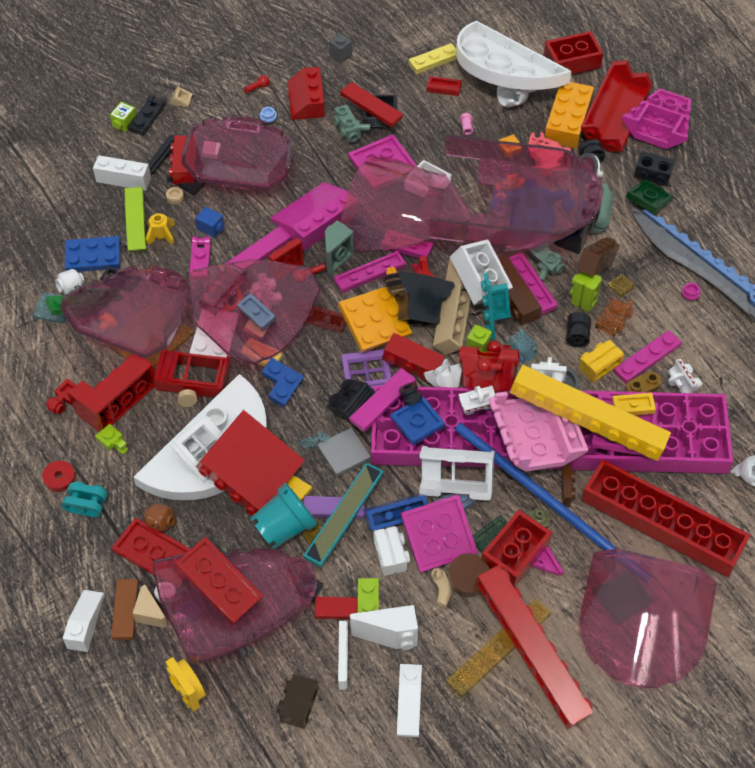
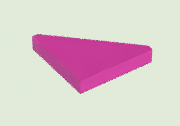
M549 546L532 565L533 568L562 576L564 573Z

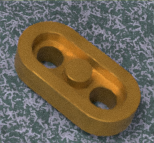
M647 372L627 383L625 392H655L661 386V376L656 372Z

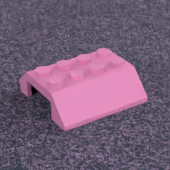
M507 392L495 393L494 397L488 399L492 411L495 412L494 417L498 428L501 429L500 433L504 444L508 446L506 449L509 458L520 469L527 472L564 466L588 452L578 424H574L570 420L555 415L544 408L535 406L533 403L522 398L506 400Z

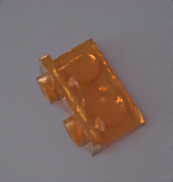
M612 297L597 320L595 328L615 337L618 331L624 329L626 318L630 319L634 312V308H632L633 300L630 299L626 304Z

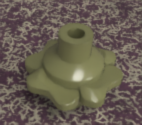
M536 508L534 511L528 512L529 517L542 526L549 527L551 517L547 514L546 510L543 509L541 511L540 508Z

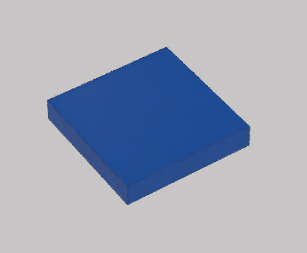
M423 396L417 403L406 405L390 414V419L412 446L445 427V422Z

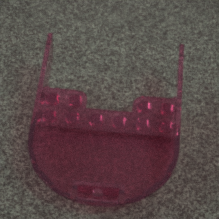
M446 135L445 155L478 159L480 164L477 181L481 185L493 187L489 214L475 213L470 217L469 222L430 218L429 237L466 243H475L488 239L491 246L502 247V251L530 249L558 241L583 228L596 216L603 197L600 177L598 178L595 168L587 160L583 161L576 156V153L566 149Z

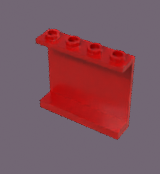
M243 409L199 461L196 468L202 476L210 478L219 490L227 492L232 501L244 506L246 512L252 516L278 493L277 489L283 483H287L305 460Z

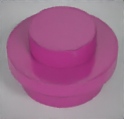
M687 283L682 288L684 298L688 300L699 298L701 291L697 284Z

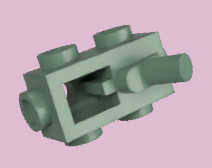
M348 105L334 108V124L338 126L341 136L348 143L360 140L361 131H370V124H360V121L356 120Z
M532 238L527 243L526 250L538 263L537 267L541 270L538 276L544 282L547 273H550L552 276L559 274L564 270L565 265L562 263L563 258L556 251L552 252L549 249L550 246L544 240L540 241L538 238Z

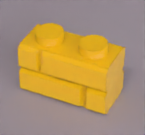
M607 340L605 343L600 342L590 353L585 352L580 357L579 369L592 382H596L623 362L624 353L611 340Z

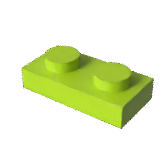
M358 578V613L379 610V578Z

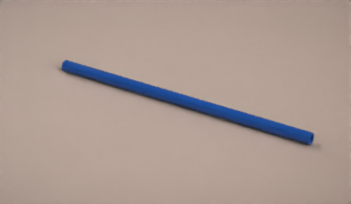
M459 423L456 426L455 431L478 450L483 452L495 451L494 462L642 582L647 584L653 577L465 425Z

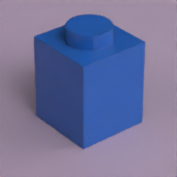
M206 206L195 218L197 230L213 238L218 233H221L225 227L223 215Z

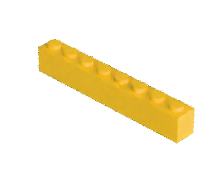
M522 365L510 391L511 394L518 398L531 402L535 406L544 408L555 415L570 420L574 424L583 426L592 432L598 433L611 441L622 444L656 461L659 460L671 434V432L525 365Z

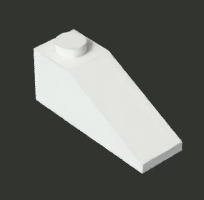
M83 590L68 619L63 636L67 649L88 652L104 599V593Z
M400 664L397 736L419 737L422 665Z

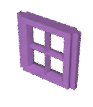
M384 349L363 353L341 354L345 380L352 379L351 375L366 374L367 381L364 382L368 383L373 390L374 386H383L391 378L389 364L382 360ZM367 361H382L381 368L368 369ZM364 362V370H350L351 363ZM383 372L384 379L370 381L369 373Z

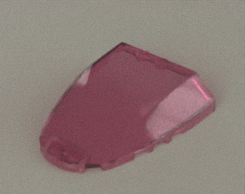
M136 265L117 270L116 274L111 277L106 274L103 280L98 281L94 279L89 286L83 284L62 298L60 309L75 332L96 339L103 344L114 346L119 350L146 358L166 349L179 333L188 313L192 288L187 286L186 278L177 272L149 265L148 269H138Z
M253 548L251 552H239L238 549H233L231 553H222L263 595V598L234 625L174 566L175 562L185 554L154 560L153 573L161 604L188 660L200 664L227 655L258 641L306 608L312 601L317 587L316 575L311 566L298 555L296 558L285 555L283 550Z

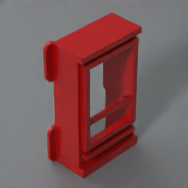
M162 348L153 379L155 389L175 393L190 389L196 392L197 399L200 396L216 397L226 388L231 369L229 356L225 358L168 351ZM186 365L185 373L182 375L183 379L173 378L176 366ZM190 365L218 370L215 383L186 380Z

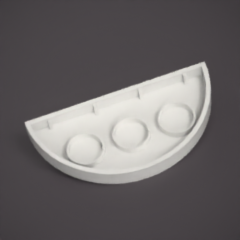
M478 21L465 26L457 37L456 58L459 64L468 73L483 81L502 87L522 90L551 89L570 83V70Z
M239 374L134 476L135 485L152 495L171 500L204 499L224 492V490H219L210 478L202 482L172 449L171 445L206 415L222 433L226 431L243 409L267 428L265 408L254 387ZM204 428L195 434L204 446L213 439ZM192 437L184 443L193 455L202 449ZM204 451L196 459L200 461L205 456L206 452Z

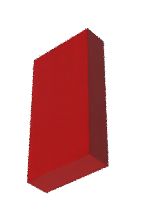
M429 76L427 92L459 96L462 80Z
M316 596L315 619L350 620V614L357 613L358 598Z

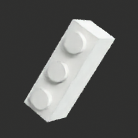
M98 155L93 167L96 182L128 188L143 187V190L146 191L151 179L149 164Z

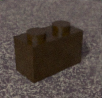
M295 674L292 675L291 681L287 680L284 688L285 698L283 701H279L277 707L280 722L305 729L319 690L318 681Z

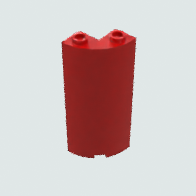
M628 60L612 62L581 125V129L587 139L599 140L603 149L609 152L623 151L631 132L624 123L622 116L629 114L632 108H637L640 102L646 101L653 86L648 72L632 73Z

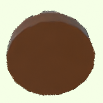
M471 553L462 554L456 557L450 564L448 572L449 583L461 595H477L481 591L475 581L479 575L490 570L489 566L478 555Z

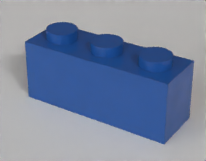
M417 494L363 509L367 528L374 531L403 523L400 513L427 505L426 495Z

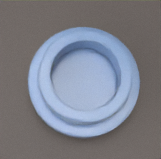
M265 107L260 113V119L266 123L273 122L277 118L276 111L272 107Z

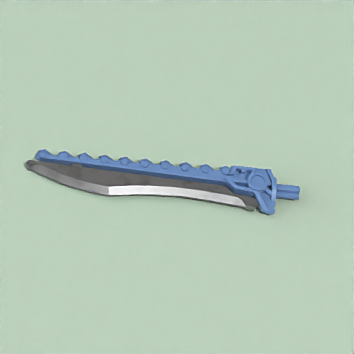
M635 208L632 210V216H634L644 234L665 256L711 283L747 313L752 321H755V284H750L748 277L739 276L735 268L725 266L723 259H715L711 251L702 250L699 242H691L687 234L677 232L675 225H667L664 217H656L646 209H643L642 213Z

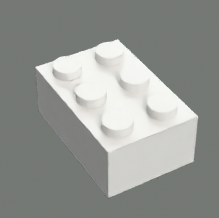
M488 239L463 245L450 256L474 305L483 303L482 296L485 295V292H482L481 281L484 280L483 273L488 274L491 286L507 283L508 291L513 288Z

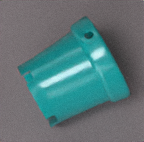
M283 483L277 489L278 493L250 517L251 521L255 518L258 520L255 527L268 544L272 541L276 543L272 547L274 550L304 530L309 531L318 525L309 510L287 483Z

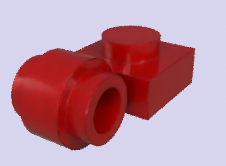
M66 379L54 391L56 397L48 399L46 403L48 410L54 414H62L66 407L64 402L69 405L72 403L67 392L78 385Z

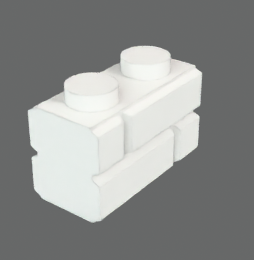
M396 526L375 530L373 532V540L383 575L406 571L407 563H410L408 550L404 551L402 546L405 545L403 533H399Z

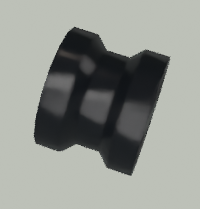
M416 382L407 383L399 388L400 395L404 397V405H412L422 399L421 393L417 390L418 385Z

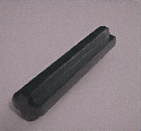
M169 135L147 163L149 164L151 174L154 173L171 151V143H174L175 135Z

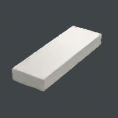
M339 621L338 685L339 690H346L348 683V622Z

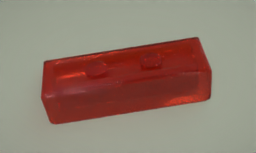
M298 300L295 301L290 317L340 333L344 332L347 325L342 313Z

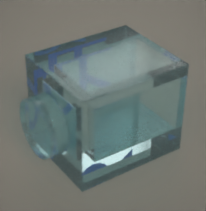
M523 329L508 338L507 345H512V349L519 350V362L521 364L535 357L537 343Z

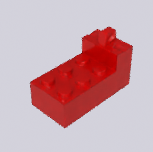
M135 352L127 357L118 368L113 369L110 375L103 381H100L95 388H92L82 380L78 386H74L67 392L75 414L98 432L109 424L114 425L155 388L153 365Z

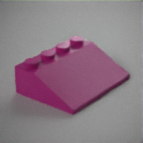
M323 182L272 216L270 220L277 227L281 226L292 236V240L298 237L302 241V247L305 251L325 237V230L329 225H332L337 220L345 224L358 215V200L347 190Z

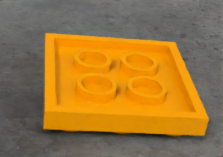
M386 287L340 301L338 304L361 353L388 344L393 333L405 338L412 335L408 323L398 320L399 305Z

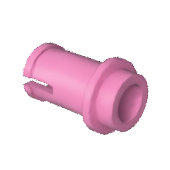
M463 113L459 119L462 124L463 134L471 135L474 132L472 127L473 117L469 113Z

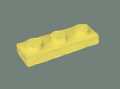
M452 43L410 58L409 65L416 74L456 60V48Z

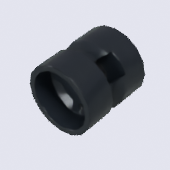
M581 312L570 314L567 317L565 341L572 347H585L590 343L591 317Z

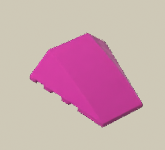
M659 88L646 101L640 102L637 108H632L629 114H624L622 119L635 139L668 149L687 141L691 99Z

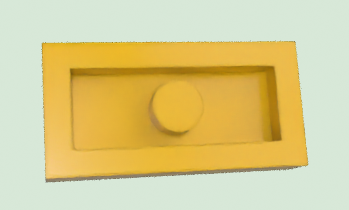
M652 393L612 397L613 406L632 415L655 414L656 407Z

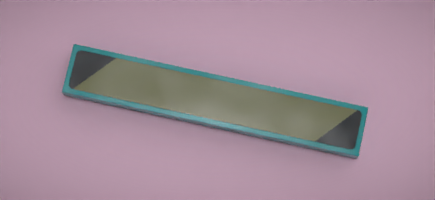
M366 462L303 555L305 560L322 568L384 475V471Z

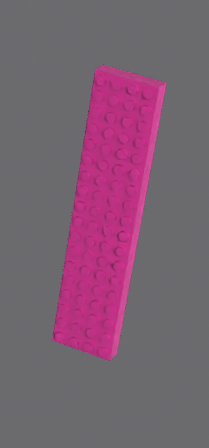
M374 386V390L377 392L382 386ZM418 387V392L421 393L445 422V427L414 446L411 445L390 419V414L406 406L403 402V395L372 424L371 465L422 466V459H420L422 446L480 451L455 431L456 426L462 423L515 466L514 462L509 458L506 449L508 446L504 444L500 433L501 429L498 428L494 417L495 412L492 409H480L474 411L473 414L466 415L464 413L458 396L459 394L473 391L472 389ZM511 389L506 391L494 392H507L508 396L506 400L519 399L518 397L510 393ZM582 391L597 399L599 393L613 396L652 393L654 402L658 403L656 426L671 432L663 453L659 460L656 461L642 455L591 447L593 432L579 425L588 452L569 462L571 463V470H596L603 459L625 471L729 474L733 464L725 394ZM441 460V466L452 467V462ZM455 462V467L486 468V463ZM494 462V468H501ZM562 466L546 469H562Z

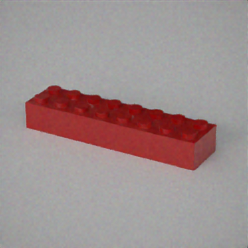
M603 459L585 486L581 499L582 502L728 578L751 536L749 533Z

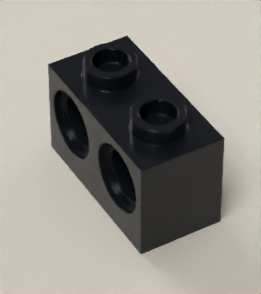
M641 151L634 177L668 186L675 160Z

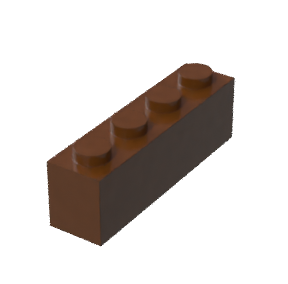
M606 237L584 248L576 269L591 276L598 274L613 264L620 244H617L613 238Z
M508 255L498 257L513 286L509 291V303L514 320H517L520 326L540 319L542 307Z

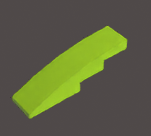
M143 187L125 188L128 252L147 251Z

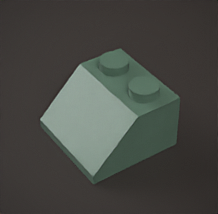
M338 220L329 225L325 230L327 274L329 275L354 255V231Z

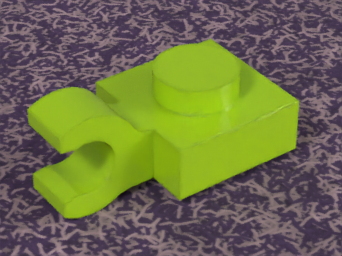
M111 424L95 435L96 440L109 451L113 447L122 455L128 451V448L125 447L127 444L123 440V435Z

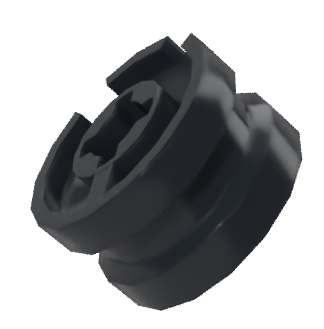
M595 139L584 142L578 150L580 156L585 153L596 155L600 163L606 156L601 142Z

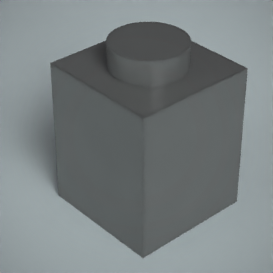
M341 33L330 40V57L342 64L353 56L352 40Z

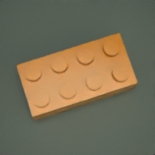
M570 82L558 88L546 125L544 138L556 141L561 146L578 148L582 135L581 125L590 109L594 87Z

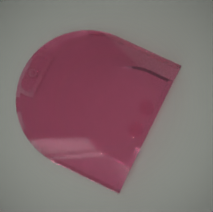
M223 116V120L215 121L214 117L202 120L201 125L195 123L189 129L182 154V165L198 182L217 184L223 187L233 186L240 189L248 188L270 191L288 178L292 140L289 135H283L284 130L275 125L272 128L265 126V121L242 116Z
M615 548L593 553L579 619L580 636L586 646V652L595 665L598 664L603 668L608 676L629 686L659 688L660 685L671 682L673 684L680 681L697 666L706 648L717 582L701 568Z

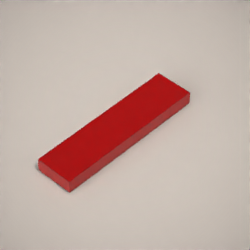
M353 82L340 91L342 97L390 127L396 125L403 118L401 112Z

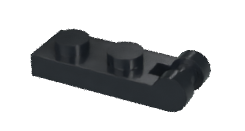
M149 95L147 102L128 125V130L144 136L165 108L166 100L162 98L157 99L156 96Z

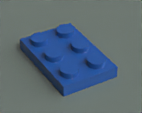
M119 236L65 240V271L74 269L77 272L106 270L108 266L120 269Z

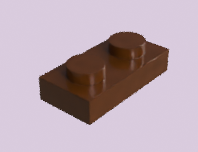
M571 463L562 466L561 471L562 504L570 508L571 501L575 500L576 495L575 488H572V483L575 482V471L571 470Z

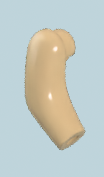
M435 568L432 570L431 576L439 588L436 604L446 608L453 593V588L445 571Z

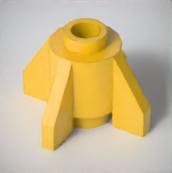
M161 213L152 215L147 220L149 230L146 236V243L150 245L156 238L159 240L166 239L170 244H173L174 239L169 229L175 225V221Z

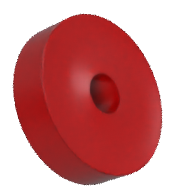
M54 461L45 467L42 478L49 490L62 492L68 489L70 483L75 482L76 475L70 463Z

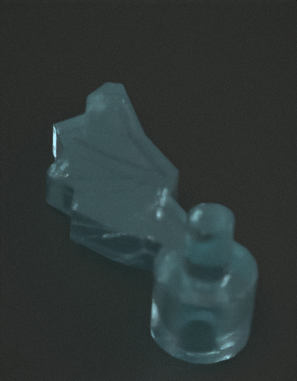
M320 432L314 438L310 436L297 442L302 444L303 448L308 447L311 449L316 447L320 440L323 442L328 441L329 435L325 432Z

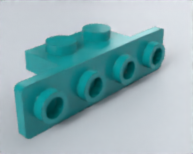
M483 273L484 280L481 281L482 292H485V295L482 296L483 306L486 307L483 313L485 322L488 321L485 328L492 331L491 340L493 341L496 340L494 320L511 317L507 283L491 286L488 274Z

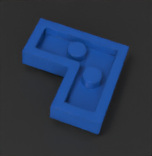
M272 357L261 372L262 376L276 383L269 393L268 399L283 408L304 378L303 375Z

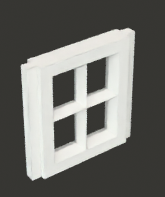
M206 415L175 441L171 447L203 482L207 478L198 472L196 465L199 461L196 458L204 451L207 453L209 451L208 448L223 433ZM202 428L213 438L205 446L195 435ZM191 437L202 448L195 455L184 445Z

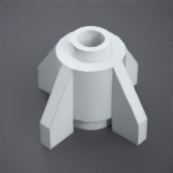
M444 359L442 366L436 368L435 371L425 372L424 376L435 387L458 388L462 369L460 364L451 366L448 359Z

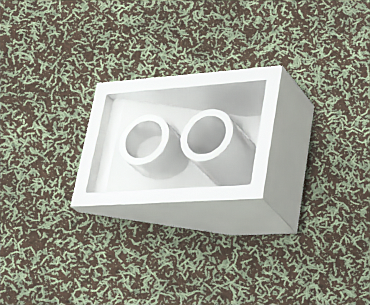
M414 605L350 614L351 636L394 649L409 650L417 646L418 625Z

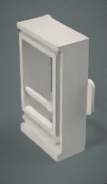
M422 446L420 452V459H422V481L419 493L436 497L440 496L441 492L469 494L471 499L490 500L494 488L495 451L483 452ZM441 460L452 462V479L441 478ZM455 462L486 463L485 482L455 479Z

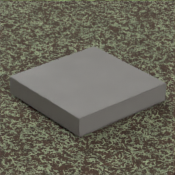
M352 428L317 444V448L336 477L371 460V456Z

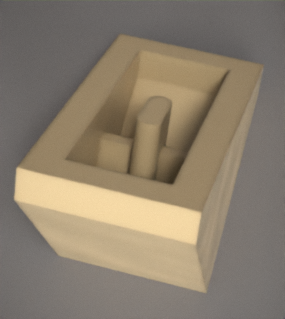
M146 585L141 586L133 610L135 622L165 628L168 625L164 614Z

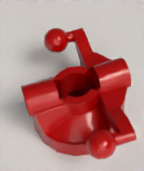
M496 340L490 341L487 344V351L480 352L479 347L461 346L459 362L462 363V386L472 390L476 386H480V388L493 386L494 392L510 390L516 379V367L519 365V350L512 349V345H501Z

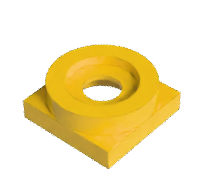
M172 657L165 661L170 681L183 696L182 699L187 707H190L194 712L200 708L199 700L206 696L205 691L189 664L184 659L176 662Z

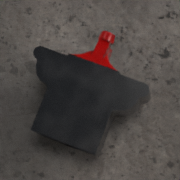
M420 256L418 265H411L414 273L397 272L383 277V283L386 284L388 292L393 296L400 297L398 320L406 321L408 324L428 326L440 323L441 299L447 298L455 285L451 281L441 280L433 275L428 269L427 257Z

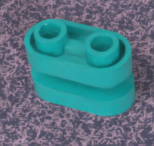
M75 481L69 484L66 491L69 496L64 497L61 507L70 513L99 517L103 509L100 504L105 502L108 494L100 485L91 486Z

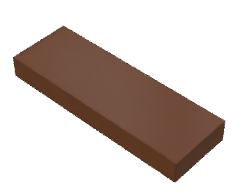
M117 579L112 640H134L135 619L133 610L138 596V579Z

